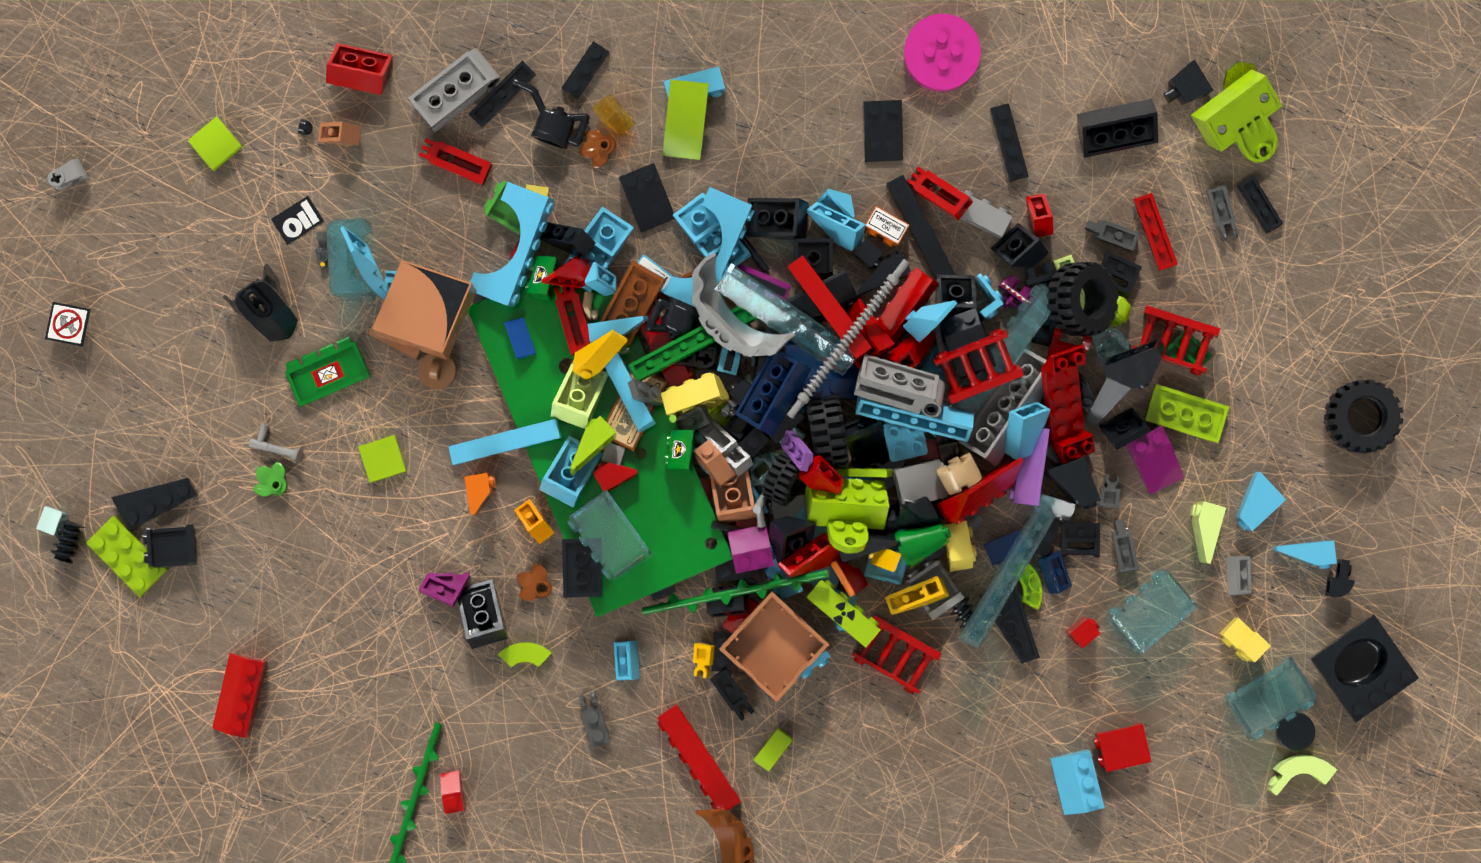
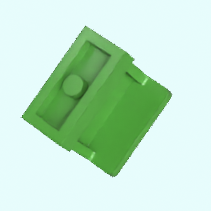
M503 180L502 183L498 182L493 191L495 193L493 199H488L483 208L486 210L484 214L521 235L517 214L509 204L501 200L507 184Z

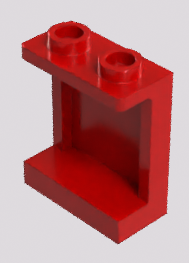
M1142 723L1095 733L1096 737L1093 738L1094 745L1100 752L1098 763L1104 771L1109 772L1152 762Z

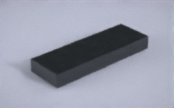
M1254 175L1236 185L1265 234L1283 225L1282 220Z

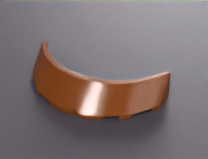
M724 809L696 810V814L706 820L716 834L720 845L722 863H754L751 838L747 837L744 830L746 827L742 821H739L730 811Z

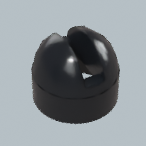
M301 119L298 134H310L313 130L311 122Z

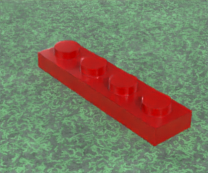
M1149 193L1133 199L1158 271L1178 265L1153 194Z

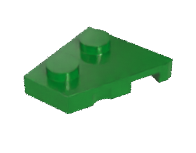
M1182 331L1167 346L1166 356L1176 359L1185 331ZM1193 335L1183 360L1191 364H1195L1201 346ZM1208 351L1206 353L1203 365L1211 357H1213Z

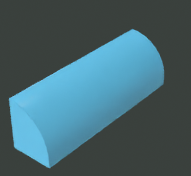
M617 353L605 366V369L640 433L655 425L656 422L646 403L633 400L628 382L633 379L621 356Z

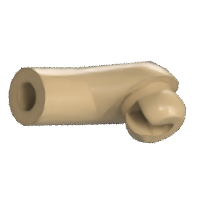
M585 292L582 303L585 316L588 320H597L599 312L596 309L592 310L593 293Z

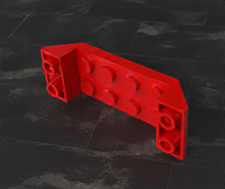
M1084 345L1049 356L1041 368L1044 404L1050 409V414L1046 421L1047 429H1050L1048 440L1063 464L1095 452L1094 436L1084 430L1078 366L1086 364Z

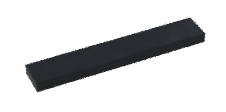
M904 175L886 183L905 222L909 224V229L935 279L937 274L956 275Z

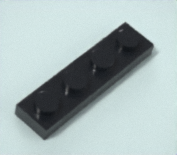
M522 60L468 115L483 129L522 90V88L512 84L513 80L518 79L528 84L536 76V73Z
M1009 103L990 108L1009 182L1028 178V171Z

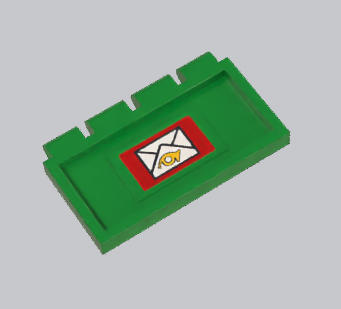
M349 336L337 341L338 349H336L334 343L320 348V357L316 351L302 356L304 364H301L298 358L286 363L288 370L285 371V374L299 407L371 377L355 341L352 342Z

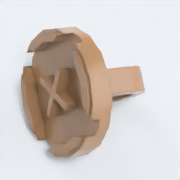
M426 354L418 365V375L425 386L431 389H444L454 381L456 365L450 356L446 360Z

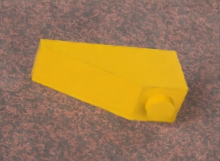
M612 330L575 352L572 372L586 380L600 373L625 345L627 338Z
M883 549L869 554L868 558L871 559V564L895 572L901 554L889 549Z
M935 576L888 595L885 599L891 615H895L949 597L943 578Z

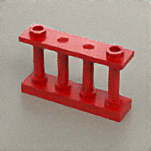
M1146 305L1144 315L1147 316L1146 319L1148 321L1140 345L1149 342L1155 322L1158 320L1164 321L1166 328L1162 342L1165 346V351L1161 361L1190 369V373L1201 376V374H1206L1207 368L1202 367L1210 341L1214 337L1218 338L1221 328ZM1177 325L1183 327L1185 332L1175 359L1166 356L1165 352L1173 328H1176ZM1196 331L1202 333L1203 340L1195 364H1191L1183 360L1191 336Z
M995 330L990 333L991 336L950 352L942 351L936 354L937 357L933 358L935 365L942 364L952 388L951 392L948 393L951 404L1024 376L1020 365L1016 366L1013 364L1003 340L1009 337L1006 330ZM994 342L997 343L1006 366L1005 371L1000 373L995 372L985 347ZM978 349L988 373L987 378L982 380L977 379L967 355L968 352ZM960 356L970 381L969 385L965 387L958 385L949 360Z
M873 615L872 618L880 624L878 626L880 632H883V630L888 631L890 639L875 664L867 660L866 656L879 633L866 648L862 647L859 654L854 651L851 655L854 656L853 661L862 666L866 663L904 685L903 690L913 695L916 692L919 694L921 691L916 688V685L929 662L933 661V659L939 660L942 654ZM902 639L907 642V648L893 673H890L882 667L896 642ZM919 649L924 652L922 655L923 659L910 682L907 683L900 679L899 676L913 651L916 652Z

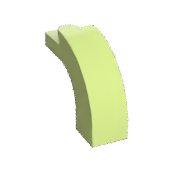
M1294 755L1282 760L1273 768L1278 775L1270 779L1267 789L1277 796L1292 777L1303 773L1310 774L1320 783L1326 785L1337 769L1328 762L1311 755Z

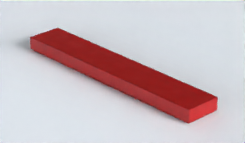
M802 255L787 266V268L840 339L843 340V335H847V330H851L850 326H854L853 321ZM861 332L856 334L857 338L852 339L853 343H849L850 347L848 348L856 360L872 349Z

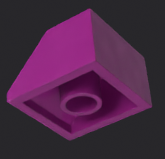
M752 526L728 532L736 574L774 566L766 526L761 528Z

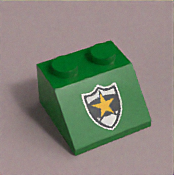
M536 256V260L530 268V272H532L531 279H527L525 290H527L529 296L552 301L555 285L543 284L542 279L561 266L556 257Z
M671 430V435H667L666 446H669V454H665L664 465L667 466L668 471L691 473L696 436L694 430Z

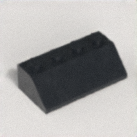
M1152 99L1077 114V130L1083 157L1086 158L1158 143V112Z
M845 269L822 281L844 311L850 310L858 300L857 293ZM805 291L776 305L788 332L796 334L794 337H800L807 330L817 328L826 321Z

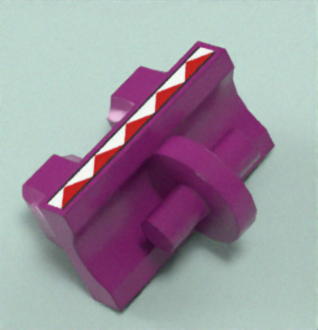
M1010 275L998 285V287L1010 295L1008 297L1002 293L1003 300L1006 301L1003 304L1004 308L1008 305H1011L1013 308L1017 307L1018 303L1013 298L1026 307L1031 302L1029 299L1034 291L1026 285L1020 293L1016 291L1014 287L1020 280L1013 275Z

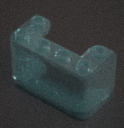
M365 218L331 221L326 229L330 292L343 301L376 300V293L369 288L363 277H356L355 262L340 229L344 226L363 240L367 234L372 233V224Z
M607 489L569 516L570 521L567 523L575 533H580L581 537H579V540L584 547H590L592 553H590L591 557L596 563L600 561L604 567L601 571L609 580L618 581L654 555Z
M1157 569L1150 575L1152 578L1150 583L1146 582L1139 588V593L1135 596L1132 594L1127 597L1122 607L1113 606L1106 612L1107 616L1104 619L1136 655H1141L1198 607L1168 570Z
M1289 657L1282 664L1274 667L1273 670L1243 688H1239L1236 693L1232 691L1224 696L1223 702L1247 739L1256 741L1264 736V731L1269 729L1271 732L1280 726L1279 722L1284 719L1288 722L1297 716L1296 712L1302 709L1304 712L1313 707L1317 695L1293 658Z

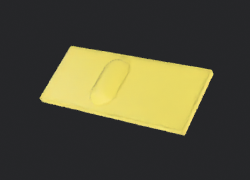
M526 184V189L548 197L549 187Z

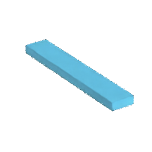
M553 419L448 447L452 465H458L562 437L558 419Z

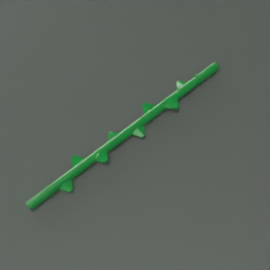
M828 570L814 573L807 572L804 575L784 579L779 573H776L772 581L750 586L744 579H740L735 589L713 593L707 587L703 595L679 600L675 593H672L667 603L661 602L657 605L642 607L643 615L656 612L663 613L666 610L686 606L692 613H695L698 605L701 603L721 599L725 605H729L732 597L755 592L761 599H764L769 589L791 585L795 591H798L802 583H810L814 580L828 578L829 572Z
M435 722L430 739L427 741L428 745L422 764L412 768L417 779L410 800L401 801L400 803L406 813L399 834L390 836V840L395 847L389 863H406L401 850L407 832L415 830L417 827L412 821L418 798L429 793V790L423 783L430 762L439 759L434 749L438 744L437 739L442 727L441 723Z

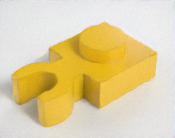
M694 643L693 663H697L694 676H700L701 670L703 671V678L710 676L708 666L713 665L715 646Z

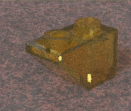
M613 94L604 97L592 108L602 122L620 136L636 124Z

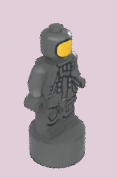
M317 232L316 240H318L319 246L318 249H315L317 260L321 261L320 267L325 269L328 266L326 261L331 260L332 253L334 252L330 250L332 233Z

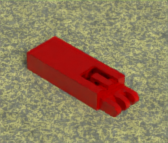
M425 138L424 142L431 146L429 148L422 145L421 149L428 153L426 155L419 152L418 156L429 160L431 165L481 186L484 185L492 167L491 162L441 141L437 143ZM442 151L454 155L452 163L446 162L449 156L442 154Z
M917 167L916 171L920 175L918 176L913 172L911 177L915 181L908 178L907 183L914 187L913 189L918 195L959 221L972 205L973 201L971 198L931 171L927 170L926 172L922 168ZM932 182L941 188L939 191H936L937 194L933 193L936 188L930 185Z
M558 286L554 287L557 297L555 300L570 354L574 356L575 352L590 344L588 324L579 294L575 292L574 287H569L570 290L567 291L566 286H561L563 292L560 293ZM573 303L576 315L568 318L565 305H567L568 311L572 312L574 311Z

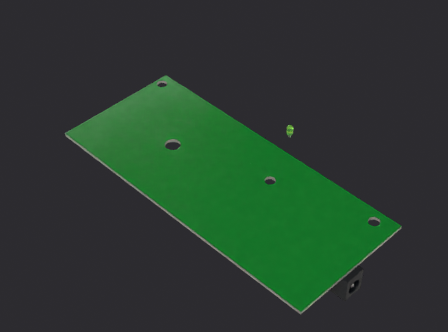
M525 285L521 288L519 293L520 300L514 307L506 306L487 298L471 305L468 310L517 429L556 419L551 417L552 403L566 374L560 371L559 364L566 358L574 360V356L570 354L555 300L557 297L555 290L552 301L529 296L527 290H525ZM555 285V287L558 286L560 293H562V287ZM574 287L575 292L579 294L582 304L586 291L582 288ZM593 289L592 310H598L599 316L597 320H588L586 318L587 324L600 322L614 294L603 296ZM573 303L574 311L569 312L567 305H565L568 318L576 315ZM524 318L536 354L518 360L504 322ZM638 335L631 347L624 345L617 352L624 361L629 373L631 371L628 365L646 356ZM609 376L592 419H597L601 416L606 421L619 396ZM663 403L656 408L652 416L656 424L645 430L636 450L643 448L646 451L645 458L638 459L634 451L628 448L625 450L621 466L636 469L639 475L605 494L592 473L574 507L545 493L564 539H602L603 597H589L597 618L651 595L653 601L665 598L672 593H676L674 584L733 559L722 531L711 528L712 520L717 521L693 463L691 473L668 471L667 466L664 465L665 454H669V446H666L667 435H671V430H678L675 424L677 421L676 416H668ZM558 419L562 438L525 447L540 483L568 436L570 435L581 441L585 432L584 428ZM601 457V459L599 460V462H598L597 465L603 463V462L601 461V460H602V457ZM708 538L716 539L717 546L714 549H708L705 546Z

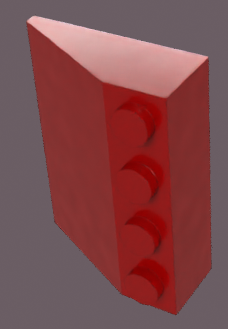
M1022 457L991 470L983 475L982 479L973 486L962 488L961 492L953 494L938 503L937 507L946 523L949 525L955 522L958 525L966 520V515L972 516L978 513L980 506L986 507L994 502L993 498L999 499L1006 495V490L1013 486L1023 463Z

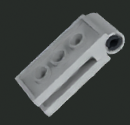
M475 48L467 51L408 97V99L435 133L487 92L486 90L497 85L501 77L480 51ZM470 78L468 82H463L464 79ZM450 90H455L453 94H448ZM437 101L440 102L439 105L433 106V104H434L435 102H437Z
M865 354L862 366H860L854 395L920 414L922 409L924 415L937 417L942 410L945 384L939 379L938 375Z

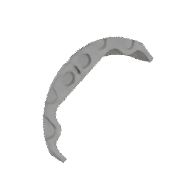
M713 252L705 257L692 274L693 306H696L700 316L698 319L704 329L721 346L730 351L734 350L742 353L743 356H770L776 354L796 334L794 332L779 335L767 334L757 331L740 321L727 307L720 294L715 274L717 255Z

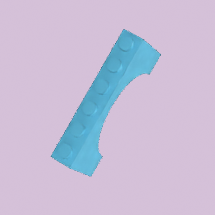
M507 182L501 200L513 208L519 219L521 235L518 249L506 266L488 274L474 272L470 283L477 290L476 294L506 306L514 307L520 300L519 293L527 281L526 274L528 269L533 265V256L535 250H538L540 246L541 234L547 228V218L554 209V199Z
M709 187L702 206L709 209L716 216L722 231V244L715 263L716 281L720 291L724 283L721 281L723 274L727 275L730 270L731 264L729 260L731 256L735 257L739 248L736 245L738 239H743L747 230L744 228L746 221L751 220L754 211L751 210L753 207L751 204ZM671 276L664 294L693 306L692 277L677 278Z

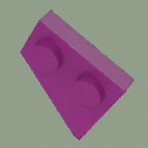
M427 573L418 590L424 595L454 607L471 576L470 573L454 575L452 573Z

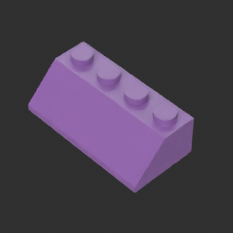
M1043 428L1032 454L1022 458L1023 463L1014 481V487H1011L1009 491V498L1012 499L1011 503L1039 506L1050 429Z

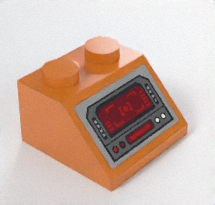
M491 473L464 477L470 515H478L493 495L494 488H497L496 479L491 476Z

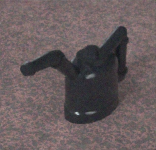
M518 79L513 80L512 84L530 92L540 112L531 134L532 138L562 149H567L568 144L574 146L581 145L587 125L589 124L590 116L588 114H567L564 112V108L557 106V109H546L539 90ZM574 121H580L576 136L571 137L575 125Z
M670 297L668 302L663 299L657 300L646 325L647 331L671 333L669 337L676 340L677 337L695 330L700 316L696 307ZM662 308L666 309L661 324H656ZM696 354V361L701 360L704 362V365H707L708 362H711L705 357L703 359L697 358L698 354ZM714 362L713 366L711 367V369H715V368H716V363H715V362Z

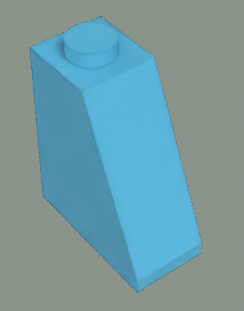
M1036 401L1009 411L1004 452L1013 459L1030 456L1050 414V409Z
M1260 471L1253 474L1236 514V518L1239 520L1237 524L1244 531H1253L1286 501Z

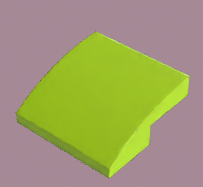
M217 116L188 140L213 171L243 148Z

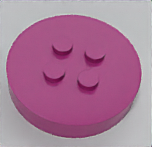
M934 14L922 19L911 29L904 46V63L911 78L923 88L935 92H949L966 84L974 75L979 65L981 47L976 32L965 20L951 14Z

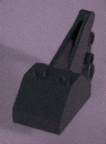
M1161 338L1108 357L1103 366L1107 378L1097 398H1095L1088 380L1079 372L1082 410L1088 412L1087 422L1090 425H1097L1131 388L1138 387L1142 389L1150 385L1149 383L1152 381L1165 351Z

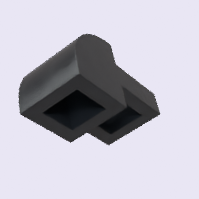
M1337 559L1335 578L1327 577L1325 596L1341 597L1351 591L1355 581L1347 580L1352 570L1350 560Z

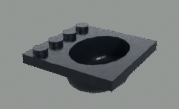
M1374 614L1309 658L1355 723L1419 679Z

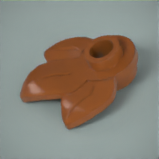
M590 130L585 133L588 141L580 147L579 154L586 158H592L593 168H600L608 162L609 154L615 149V141L611 136H603L597 130ZM605 141L608 143L607 148L603 147Z
M534 563L532 573L522 572L517 574V580L524 588L519 593V597L523 600L532 601L537 597L546 598L551 594L552 585L547 580L548 573L543 566ZM540 585L546 586L545 592L539 590Z

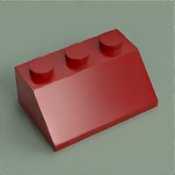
M337 43L326 65V83L382 95L387 85L393 55Z

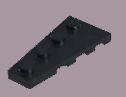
M185 478L111 498L127 529L132 531L192 499L198 493L190 478Z
M1013 584L979 595L1020 663L1040 658L1017 585Z

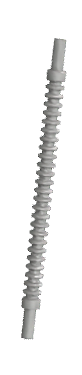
M903 259L893 274L888 275L886 278L887 282H883L884 286H880L881 290H877L878 294L873 295V300L870 299L871 303L867 304V308L863 309L864 313H860L861 317H857V322H853L854 326H850L851 330H847L848 334L843 335L844 339H840L841 343L837 344V348H833L834 352L830 353L831 356L826 358L827 362H823L824 366H820L821 370L816 371L817 375H813L814 379H810L811 383L806 384L807 388H803L804 392H800L797 396L798 400L787 413L790 418L793 419L801 407L809 402V397L813 396V392H816V387L819 388V383H823L822 379H826V374H830L829 370H833L832 366L837 364L836 361H840L839 357L843 356L842 353L847 351L846 347H850L849 343H853L852 339L857 338L856 334H860L859 330H863L862 326L867 325L866 321H870L869 317L873 316L872 313L877 311V307H880L879 303H883V298H887L886 294H890L889 290H893V285H897L899 277L910 264L908 261Z

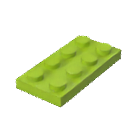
M1155 384L1144 421L1219 443L1229 406Z
M112 516L86 542L139 597H142L168 571L166 567L150 569L148 564H145L144 552H147V548L116 516Z

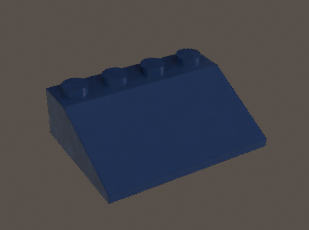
M790 340L785 345V354L811 368L797 396L800 392H804L803 388H807L806 384L811 383L810 379H814L813 375H817L816 371L821 370L820 366H824L823 362H827L826 358L831 356L830 353L834 352L833 348H837V344L841 342ZM848 350L842 353L843 356L839 357L840 361H836L837 364L832 366L833 370H829L830 374H826V379H822L823 383H819L820 387H816V392L812 393L813 396H810V399L834 395L839 400H857L858 396L854 395L859 369L849 357Z

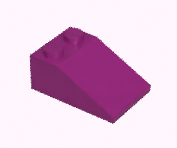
M1162 426L1150 430L1149 433L1125 446L1150 495L1184 478L1172 445Z

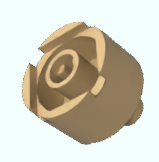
M970 453L963 455L960 459L958 456L948 461V466L944 465L936 469V473L949 495L962 491V488H969L982 479L981 472Z

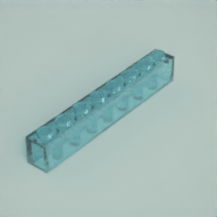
M733 264L730 265L715 288L721 295L734 301L737 306L750 312L753 317L759 318L771 329H775L781 334L794 332L796 335L791 341L802 350L813 355L820 362H827L826 358L830 357V353L834 352L833 348H837V344L841 343L840 337ZM847 347V351L843 352V356L839 357L840 361H836L837 364L832 366L833 371L842 376L856 360Z
M1043 284L1035 285L1032 288L1028 301H1023L1018 308L1019 313L1016 317L1012 316L1007 322L1008 327L1006 331L1009 337L1003 340L1013 364L1050 314V310L1047 309L1048 299H1046L1049 289ZM996 343L991 350L997 365L994 367V370L1000 373L1005 371L1006 366ZM985 370L975 375L977 379L982 380L987 378L988 373ZM968 378L962 383L961 387L969 385L970 381ZM996 387L951 404L949 407L974 413L975 417Z
M1041 505L1034 507L958 638L960 641L973 649L980 648L1056 517L1054 513Z

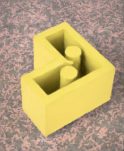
M963 521L958 525L956 523L945 524L944 527L949 528L952 536L949 538V543L946 544V556L950 572L973 568V562L976 561L975 556H977L975 545H971L970 538H973L971 526H967V521Z
M1236 617L1219 633L1223 637L1221 641L1229 648L1232 646L1236 650L1235 654L1242 661L1255 663L1271 646L1257 632H1253L1243 621Z

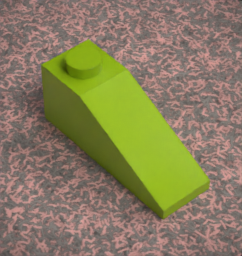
M601 416L597 419L593 418L586 425L587 428L570 467L572 475L577 473L616 438V431Z

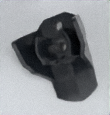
M268 264L264 265L262 280L256 279V281H252L236 294L235 300H230L226 295L223 296L224 300L237 314L244 316L269 341L288 339L296 328L298 319L286 301L278 277Z
M925 496L915 501L905 500V504L899 505L897 499L895 505H889L884 530L913 529L946 523L937 507V504L943 500L930 501Z

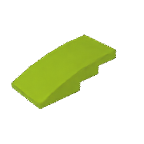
M670 79L662 156L700 160L709 83Z

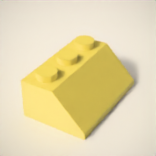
M705 373L701 375L700 379L684 381L683 385L668 387L665 389V392L661 393L666 414L675 418L703 405H706L709 410L731 400L719 376L714 373Z

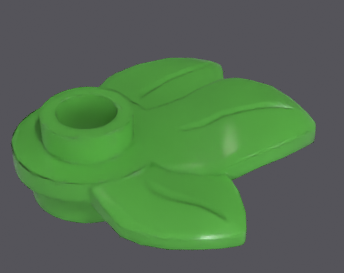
M276 462L272 469L266 466L258 467L256 469V477L259 483L253 488L254 492L263 497L271 494L279 496L285 493L288 486L284 479L286 473L284 466ZM276 483H279V487L275 489Z

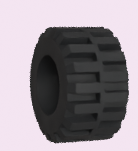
M786 453L780 454L774 460L767 472L762 489V495L765 498L782 506H787L794 500L803 484L799 478V468Z

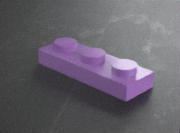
M786 429L781 448L800 471L807 472L809 465L813 462V453L794 430Z

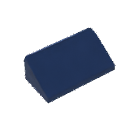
M1019 530L984 544L985 552L992 566L1028 551Z
M1060 551L1050 553L1038 559L1049 593L1059 594L1072 586Z

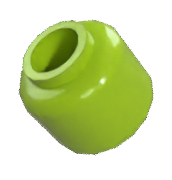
M1118 296L1116 316L1113 321H1110L1113 326H1121V324H1125L1128 321L1131 305L1124 297Z

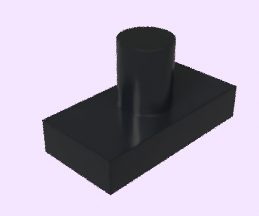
M1041 516L1028 552L1039 556L1048 555L1060 522Z

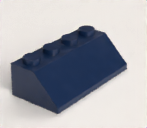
M780 350L776 354L767 356L735 415L757 429L774 436L809 375L811 368Z

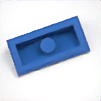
M524 318L504 322L516 358L520 360L536 354Z

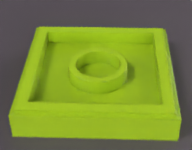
M396 435L358 446L370 483L407 471Z

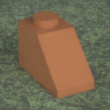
M345 122L320 123L318 142L344 146L359 145L361 126Z
M707 440L694 451L698 463L720 487L735 476V472L722 453L710 440Z

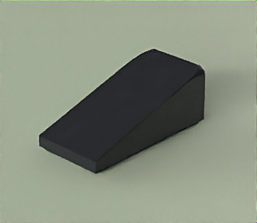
M1040 303L1031 338L1032 343L1050 346L1055 328V321L1051 320L1049 316L1050 310L1047 309V304Z

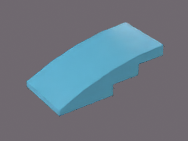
M701 193L674 213L673 217L704 258L713 252L718 256L722 244L721 227L716 216L709 209L702 206L706 195ZM739 239L736 244L739 246L735 257L731 256L729 260L731 264L729 272L751 256L748 249Z
M602 207L585 229V232L596 244L586 258H580L588 259L590 267L596 262L605 269H608L634 227ZM570 254V256H569L568 259L565 261V263L569 262V259H570V258H572V257H578V256H573V255ZM588 285L582 287L586 292L593 291Z
M342 226L340 229L360 274L371 289L385 300L388 289L367 243Z

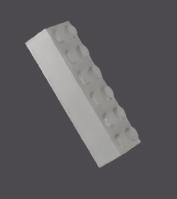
M1023 347L1013 364L1016 366L1020 365L1024 376L995 388L975 417L973 430L968 442L959 441L958 443L969 452L997 467L1005 455L1004 448L1009 411L1036 401L1040 403L1044 397L1041 368L1047 360Z

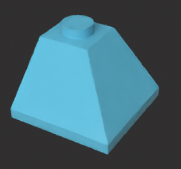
M949 301L923 306L917 312L913 310L906 317L908 321L903 327L920 343L946 317L957 302Z

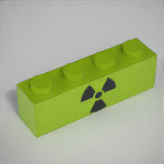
M820 579L806 598L866 648L880 632L878 628L880 624L872 617L867 619L863 615L865 611L857 604L853 607L848 603L850 598L843 592H840V594L833 590L835 586L827 579L822 581Z

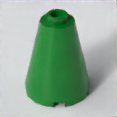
M943 524L895 532L896 542L900 541L899 551L909 568L916 566L949 543V538L952 537L949 528L944 527Z

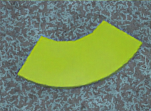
M1021 559L1012 576L1022 586V603L1039 610L1043 597L1041 581L1035 569L1028 562Z
M530 642L510 645L498 653L511 668L521 662L533 663L539 667L552 654L544 646Z

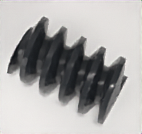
M61 521L65 528H59L58 530L63 535L56 536L60 543H53L57 550H51L50 552L55 555L53 558L73 564V560L69 557H75L76 553L72 550L79 548L74 542H81L77 535H83L84 532L80 528L86 527L70 521Z
M966 597L951 607L954 609L951 616L958 615L955 622L962 621L959 628H967L963 634H971L968 641H971L985 631L984 629L987 624H979L983 618L981 616L975 618L978 611H971L974 605H967L970 599Z

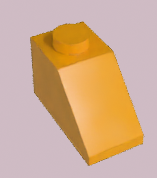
M530 499L514 510L527 531L539 545L555 533Z

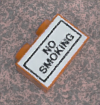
M876 206L866 223L865 229L867 230L866 233L871 237L876 238L878 236L883 239L882 242L887 246L893 247L894 245L897 247L909 224Z

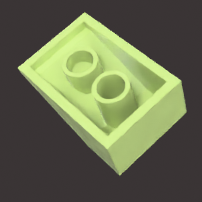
M573 360L552 403L551 417L586 429L587 423L594 415L609 375L601 370L600 373L586 380L572 372Z
M1205 501L1196 502V505L1193 504L1190 515L1192 516L1191 521L1199 562L1211 564L1226 507Z

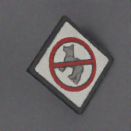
M52 302L45 339L83 347L91 309Z

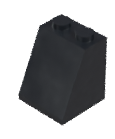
M1084 457L1044 471V475L1077 507L1090 509L1097 506L1096 502L1101 500Z

